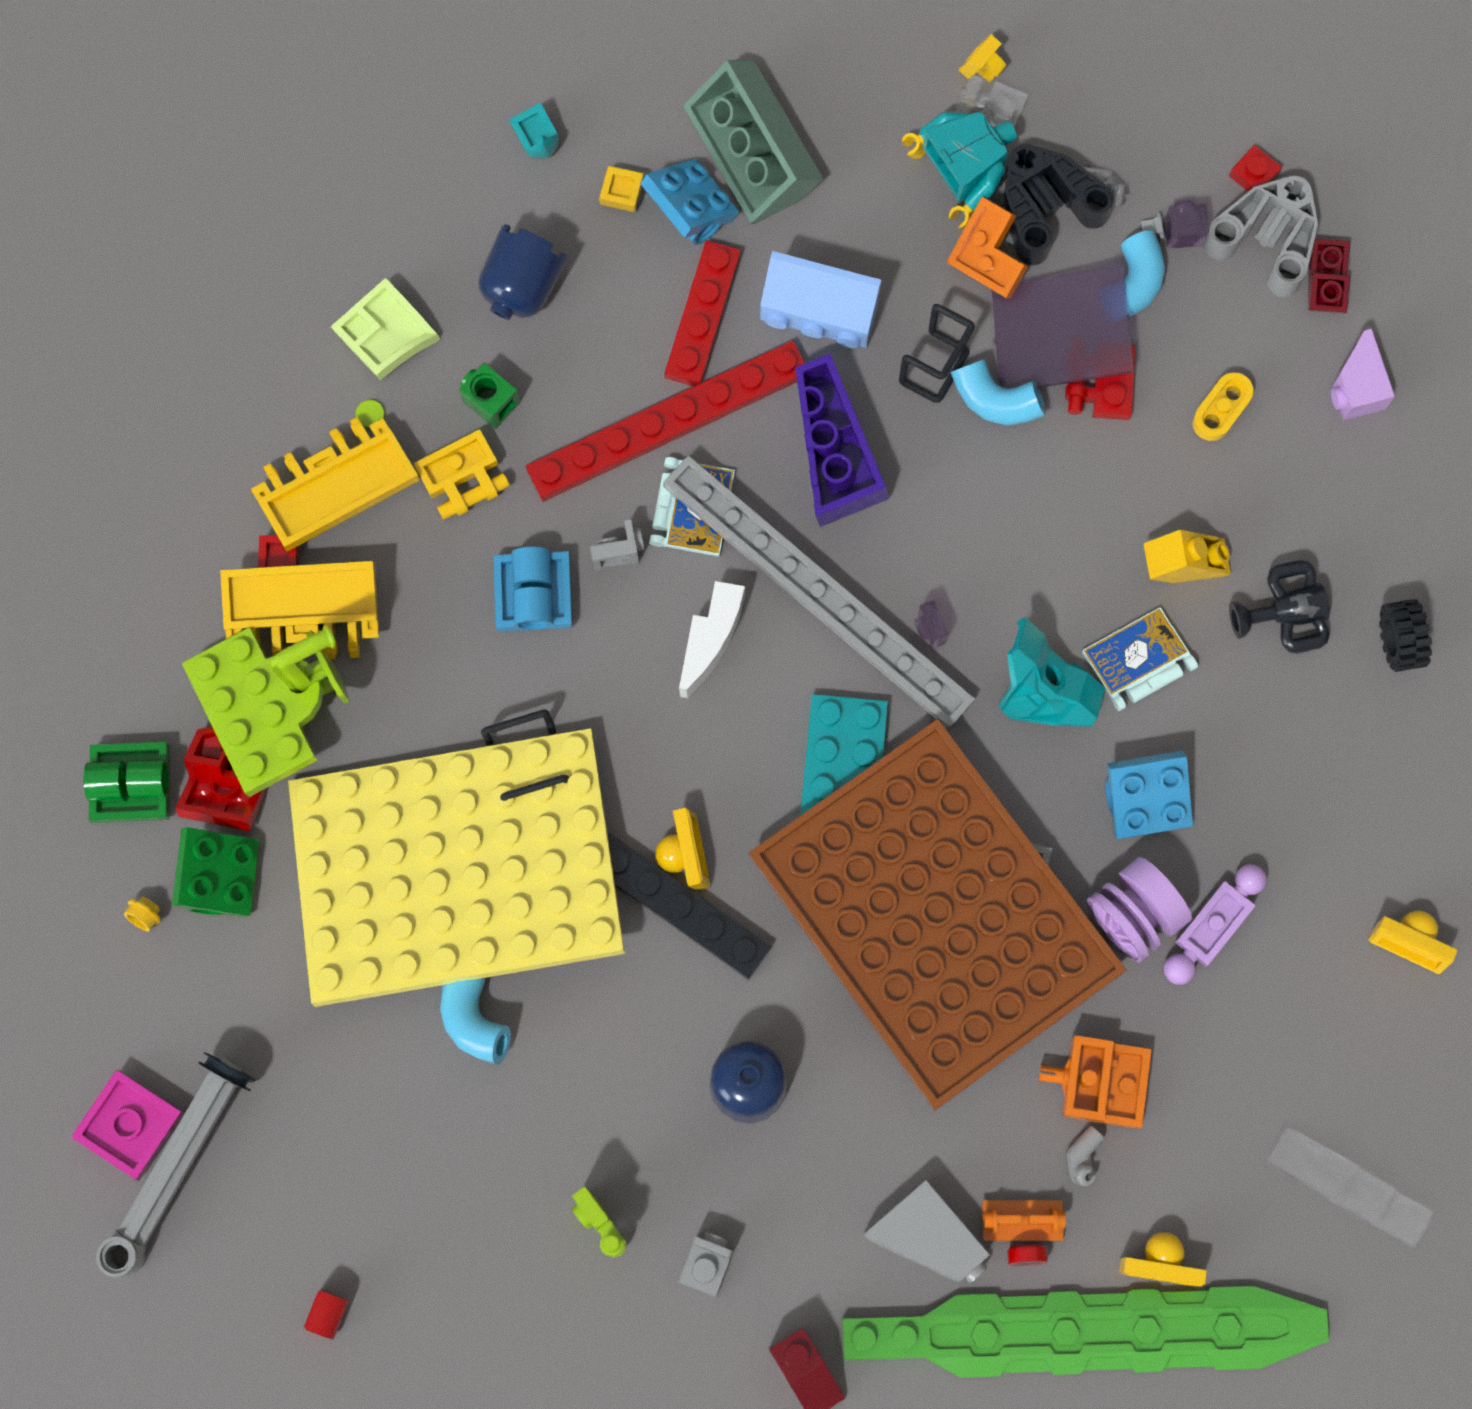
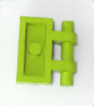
M584 1186L572 1195L577 1203L571 1208L585 1228L590 1229L593 1226L601 1235L600 1248L605 1255L612 1258L621 1256L626 1250L624 1237L592 1192Z

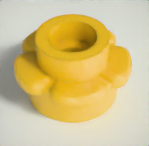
M141 897L138 901L135 899L128 900L130 906L124 912V916L133 925L149 932L154 925H158L161 922V918L158 915L160 908L153 901L146 897Z

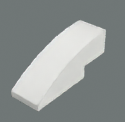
M715 581L708 617L693 615L679 686L680 697L689 698L720 661L739 622L745 600V586Z

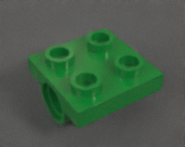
M167 742L90 745V762L85 764L83 774L84 792L86 799L89 801V821L92 823L169 820L170 744Z
M190 827L182 828L172 906L187 908L189 912L205 915L250 916L259 840Z

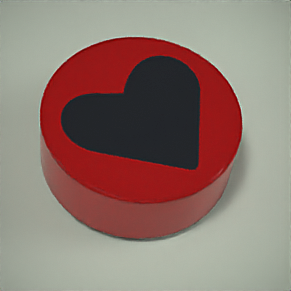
M1044 1245L1010 1247L1007 1250L1008 1265L1034 1266L1047 1264V1248Z

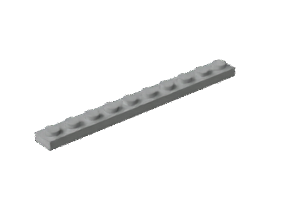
M689 455L663 482L665 489L936 720L938 719L945 728L950 730L973 704L975 698Z

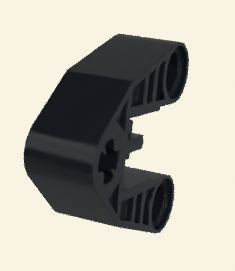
M1022 144L1012 150L1006 170L1002 207L1016 215L1009 231L1018 258L1023 263L1028 265L1041 264L1049 254L1053 233L1041 215V211L1045 217L1048 215L1052 216L1065 204L1067 208L1071 209L1078 221L1087 228L1097 229L1107 222L1114 203V195L1109 187L1067 155L1047 149ZM1087 203H1099L1103 209H1091ZM1037 239L1043 245L1040 247H1032L1026 242V240Z

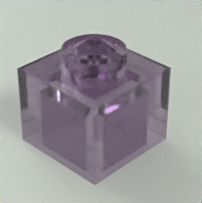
M1183 201L1176 203L1174 206H1169L1164 219L1167 248L1204 245L1209 233L1206 204Z

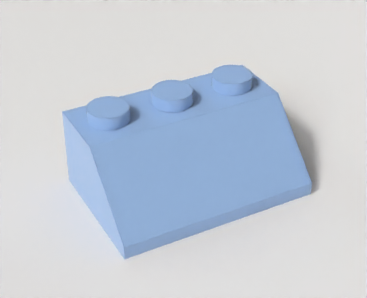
M772 251L760 305V320L765 321L766 324L776 329H786L789 327L801 330L802 334L810 338L820 339L823 336L837 340V343L847 348H857L858 346L867 348L878 311L881 280Z

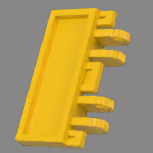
M357 417L349 420L354 435L361 442L360 445L351 450L348 448L344 436L337 428L329 431L341 455L337 457L332 446L303 460L309 471L306 474L303 473L291 452L284 455V462L287 468L296 478L285 485L282 484L276 468L271 463L263 466L275 490L271 492L264 481L251 488V491L286 552L420 481L418 474L383 418L369 425L375 436L371 439Z
M374 561L220 570L223 624L226 639L250 627L261 645L260 628L271 627L272 657H274L285 648L283 626L286 629V643H297L307 637L306 633L310 630L314 633L319 632V624L328 626L331 629L336 642L335 624L347 623L350 658H360L359 622L362 623L363 639L380 638ZM337 642L335 648H325L331 660L336 659L338 653Z

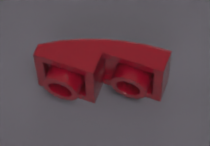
M1314 240L1309 261V311L1347 313L1350 276L1347 275L1350 241Z

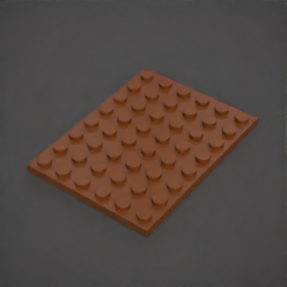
M938 719L748 853L751 860L934 1111L1127 971Z

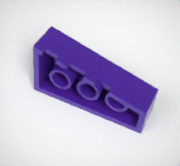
M826 354L795 367L814 497L815 516L819 526H825L888 500L887 488L831 354Z

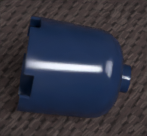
M504 224L498 232L478 280L479 290L484 299L492 304L490 311L506 320H510L512 315L521 318L531 317L537 314L546 303L568 261V257L563 252H560L559 256L552 253L550 250L553 244L540 236L522 228L519 229L518 234L510 232L511 227Z
M743 1041L730 1045L719 1054L712 1066L709 1086L713 1101L723 1114L736 1122L751 1124L768 1119L780 1108L786 1098L788 1079L784 1064L774 1050L760 1042Z

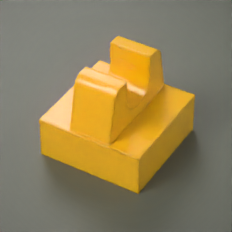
M990 34L975 48L958 71L967 79L978 73L981 77L991 82L1006 67V63L995 52L1002 43Z

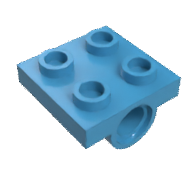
M696 158L647 173L640 183L684 238L688 237L694 245L708 240L718 231L721 225L733 222L739 214V210L730 201L727 194L721 190Z
M521 547L513 550L512 554L493 555L495 628L497 632L573 628L569 551L550 552L543 547Z
M1183 750L1107 763L1108 778H1105V793L1109 811L1112 815L1113 832L1117 839L1193 827L1188 762Z

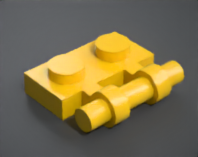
M480 429L413 463L432 499L443 493H446L449 501L437 507L443 520L455 514L459 517L469 512L467 508L486 498L490 501L498 497V492L510 486L504 473L492 479L489 478L486 471L496 467L498 462ZM475 477L479 485L460 495L456 487Z

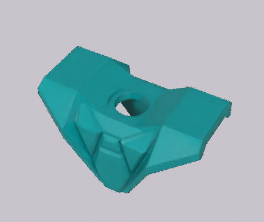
M1026 617L1018 620L1017 625L1019 629L1014 646L1007 654L1011 683L999 701L998 707L1001 712L1008 718L1018 721L1052 726H1093L1098 718L1105 688L1076 662L1068 664L1049 647L1045 634ZM1048 679L1057 680V685L1051 684Z

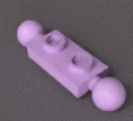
M1254 864L1242 866L1235 875L1236 886L1234 888L1224 881L1177 939L1175 944L1184 950L1183 953L1171 955L1164 964V974L1171 983L1184 985L1190 982L1195 975L1194 963L1198 961L1206 968L1256 905L1247 899L1248 895L1260 893L1265 888L1267 882L1266 874L1261 867Z

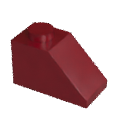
M803 1327L769 1348L774 1360L804 1409H830L845 1399Z

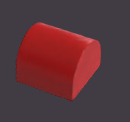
M323 1289L318 1291L304 1324L305 1330L334 1340L349 1300Z

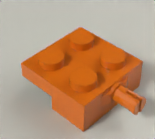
M1074 1035L1071 1038L1069 1059L1064 1068L1041 1064L1039 1072L1043 1073L1039 1074L1038 1081L1062 1084L1064 1098L1061 1117L1142 1129L1152 1049L1115 1044L1114 1041Z

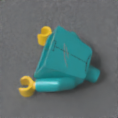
M942 112L920 129L919 135L914 133L905 134L902 144L909 147L916 142L915 148L909 151L907 155L913 159H919L926 153L958 202L965 201L963 207H953L949 212L950 220H954L960 212L965 213V220L958 227L964 230L981 197L989 199L994 194L1005 173L1004 165L1008 155L1005 145L1015 141L1017 135L1013 125L1008 120L991 127L985 116L980 112L970 115L959 112Z

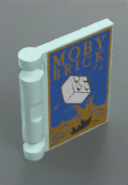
M666 457L664 467L676 469L683 460ZM699 464L731 491L735 470ZM663 473L652 528L659 531H667V536L665 538L660 535H651L649 544L719 557L723 537L663 487V482L671 474Z
M1160 607L1090 645L1081 652L1118 711L1126 708L1123 698L1119 695L1120 693L1126 691L1131 702L1136 703L1182 677V669L1176 663L1183 659L1189 671L1198 668L1196 660L1189 653Z

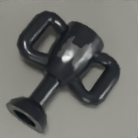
M1295 560L1277 564L1270 569L1267 581L1275 598L1271 605L1248 610L1246 605L1239 602H1230L1229 604L1232 628L1238 639L1245 637L1250 632L1252 624L1275 620L1277 623H1280L1281 643L1288 652L1298 654L1316 650L1328 643L1330 631L1325 620H1328L1330 616L1329 601L1324 586L1321 583H1316V570L1309 561ZM1305 575L1304 585L1289 591H1285L1279 583L1280 579ZM1312 623L1318 631L1317 634L1292 638L1293 625Z

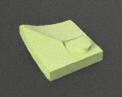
M386 278L331 326L341 340L380 381L410 357L440 340L438 334Z

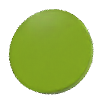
M366 400L358 405L355 416L363 427L370 428L369 425L382 418L384 419L385 413L379 402Z

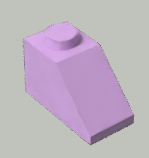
M1372 329L1364 330L1331 389L1333 406L1336 410L1340 409L1343 420L1386 410L1395 397Z

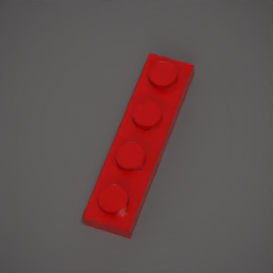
M705 241L665 369V379L691 386L702 383L741 257L740 249Z

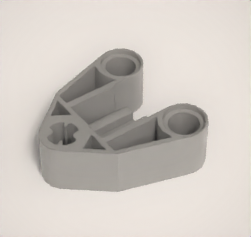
M1289 176L1253 187L1211 223L1204 240L1206 254L1212 259L1221 261L1229 259L1236 252L1243 239L1247 238L1262 212L1267 213L1268 216L1255 235V239L1260 241L1259 244L1261 246L1274 248L1286 227L1290 226L1293 228L1284 242L1267 278V285L1270 291L1280 297H1289L1298 291L1308 270L1318 227L1312 188L1309 182L1300 176ZM1288 197L1295 198V201L1290 200ZM1224 234L1229 237L1230 242H1222L1215 235ZM1279 271H1289L1293 274L1294 279L1284 278Z

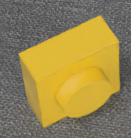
M608 166L599 197L600 205L636 212L642 189L640 183L644 178V174Z

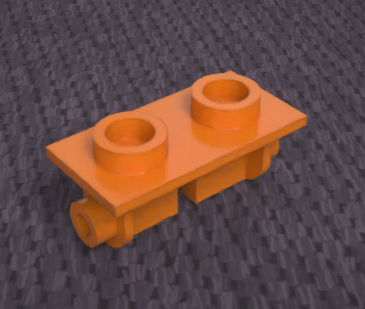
M982 1200L983 1241H1064L1063 1228L1066 1227V1215L1063 1212V1200Z

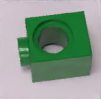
M485 363L477 370H470L460 383L459 391L463 402L495 429L521 403L517 389ZM491 388L496 390L495 395L489 399L478 397L479 393L484 389Z

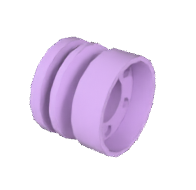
M1142 857L1135 859L1118 874V879L1124 892L1114 884L1107 882L1101 888L1103 895L1095 892L1086 900L1089 910L1104 935L1113 945L1137 963H1140L1149 955L1147 948L1155 951L1161 945L1154 928L1162 934L1172 937L1192 920L1191 912L1177 889L1163 873Z

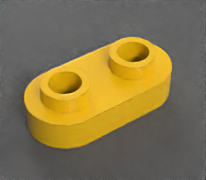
M1228 373L1222 376L1198 407L1192 424L1195 433L1200 438L1207 441L1222 439L1243 413L1253 396V385L1245 375ZM1234 391L1238 395V399H1229L1226 392ZM1205 420H1214L1217 423V427H1208L1205 424Z

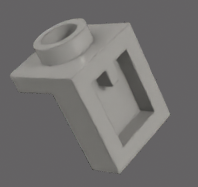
M631 518L624 519L627 540L620 541L619 538L611 537L598 541L597 545L590 546L595 571L639 563L637 551L644 550L641 528L633 529Z
M708 1232L705 1233L703 1239L695 1236L678 1283L716 1297L733 1254L732 1250L726 1248L728 1240Z

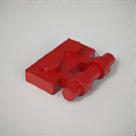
M1072 341L1071 353L1067 355L1070 381L1069 385L1065 387L1068 413L1073 415L1082 414L1083 403H1093V418L1130 420L1132 413L1135 345L1098 342L1096 356H1089L1086 354V341ZM1085 371L1095 372L1094 388L1084 385Z

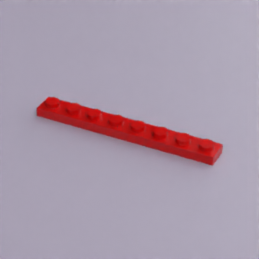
M792 340L526 465L527 473L541 501H547L797 383L795 367L805 364Z

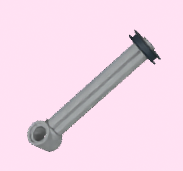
M204 1052L208 1056L205 1064L198 1063L209 1071L119 1229L115 1230L112 1237L103 1241L98 1247L96 1263L99 1270L106 1276H132L143 1267L146 1259L145 1250L147 1242L235 1088L241 1087L250 1091L246 1087L248 1081H256L253 1077L241 1071L242 1068L223 1057L219 1059ZM119 1246H124L129 1254L128 1262L122 1268L115 1264L113 1257L115 1250Z

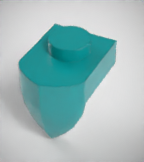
M541 102L509 119L529 157L547 159L555 153L559 146L560 137Z

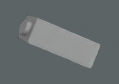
M926 1180L864 1233V1236L869 1241L956 1283L964 1278L971 1283L988 1268L983 1261L990 1256L989 1253Z

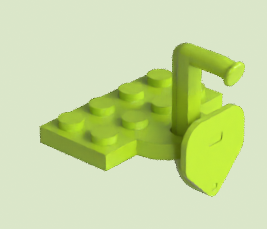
M324 626L323 630L317 633L310 630L306 633V638L278 652L271 658L266 657L254 631L249 627L182 663L244 793L248 797L318 761L302 727L314 719L321 707L323 695L335 690L344 704L350 702L343 679L325 650L327 647L335 648L336 646L334 635L328 626ZM314 653L318 658L317 661L311 664L303 660Z

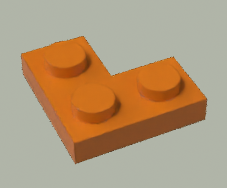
M981 197L946 263L1003 297L1011 299L1029 267L999 249L1016 215L991 200Z

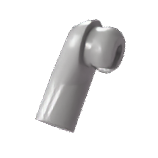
M1089 1126L1066 1152L1068 1175L1074 1184L1083 1187L1092 1185L1096 1180V1171L1093 1170L1091 1153L1104 1141V1137L1092 1126Z

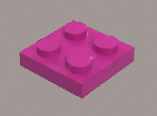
M115 1070L71 1138L133 1179L140 1181L184 1112L126 1074Z

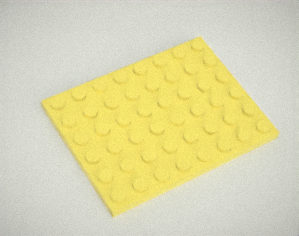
M591 728L288 781L311 1004L314 1007L435 987L463 980H475L625 954L596 751ZM560 775L569 776L567 783L553 785L506 801L500 799L501 794Z

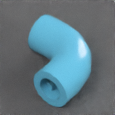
M1152 230L1139 232L1122 242L1120 248L1128 265L1127 276L1119 283L1100 290L1102 308L1107 319L1112 324L1128 319L1147 308L1162 288L1165 264L1161 246Z
M985 359L951 372L957 391L967 407L985 421L1010 426L1028 423L1046 416L1043 398L1034 381L1014 388L1001 387L993 380Z
M486 979L463 980L443 985L440 1013L447 1034L460 1050L469 1055L493 1064L501 1063L509 1049L511 1031L508 1026L489 1021L481 1015L479 1002Z

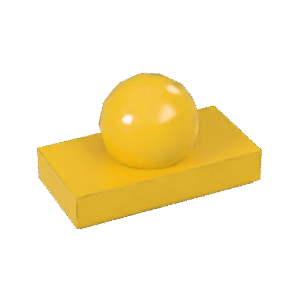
M687 808L674 810L673 815L678 835H668L660 840L655 852L657 863L663 870L670 873L680 872L685 869L688 886L697 891L710 888L711 882L697 814Z
M1421 910L1407 913L1403 916L1400 923L1384 916L1372 929L1368 939L1370 943L1438 975L1454 961L1458 951L1436 940L1438 924L1432 915Z
M1158 1232L1150 1237L1145 1246L1147 1261L1124 1257L1120 1258L1119 1266L1121 1275L1194 1287L1205 1285L1207 1270L1180 1266L1185 1256L1184 1246L1175 1234L1169 1232Z

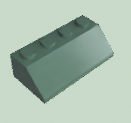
M726 60L683 105L750 224H756L800 202L823 180L821 173L755 61Z

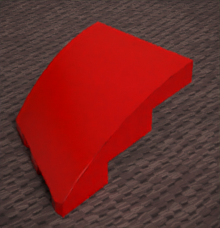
M213 727L197 729L183 759L189 779L175 807L178 817L251 831L266 789L248 797L244 793Z

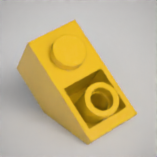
M1178 530L1143 543L1150 580L1179 583L1224 577L1231 574L1229 566L1230 553L1224 538Z

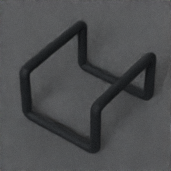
M934 304L931 310L928 332L933 337L955 349L941 372L910 355H904L901 360L899 383L932 402H941L954 381L951 372L960 369L970 353L966 343L975 329L974 323L940 304ZM939 313L967 327L959 341L936 330ZM909 364L937 379L946 378L937 395L906 379Z
M546 709L490 725L481 730V735L487 746L494 745L490 733L542 717L545 720L549 736L557 733L552 717ZM560 775L501 794L500 799L506 801L553 785L567 783L569 776Z

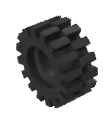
M1417 599L1382 605V611H1380L1382 621H1379V627L1382 629L1380 637L1384 642L1382 647L1384 653H1387L1386 660L1387 663H1390V668L1394 672L1427 667L1431 661L1429 656H1432V649L1429 647V644H1432V640L1428 634L1430 627L1429 624H1426L1427 616L1423 612L1422 604Z

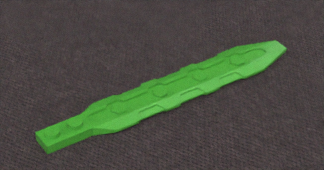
M1256 1286L1209 1287L1208 1291L1159 1292L1158 1289H1131L1128 1293L1078 1294L1077 1291L1048 1292L1044 1296L998 1297L997 1294H963L953 1296L924 1316L842 1319L844 1360L926 1358L960 1378L1001 1377L1002 1373L1052 1372L1053 1375L1082 1374L1083 1371L1132 1369L1134 1373L1163 1372L1164 1368L1213 1367L1215 1370L1261 1369L1329 1341L1327 1309Z

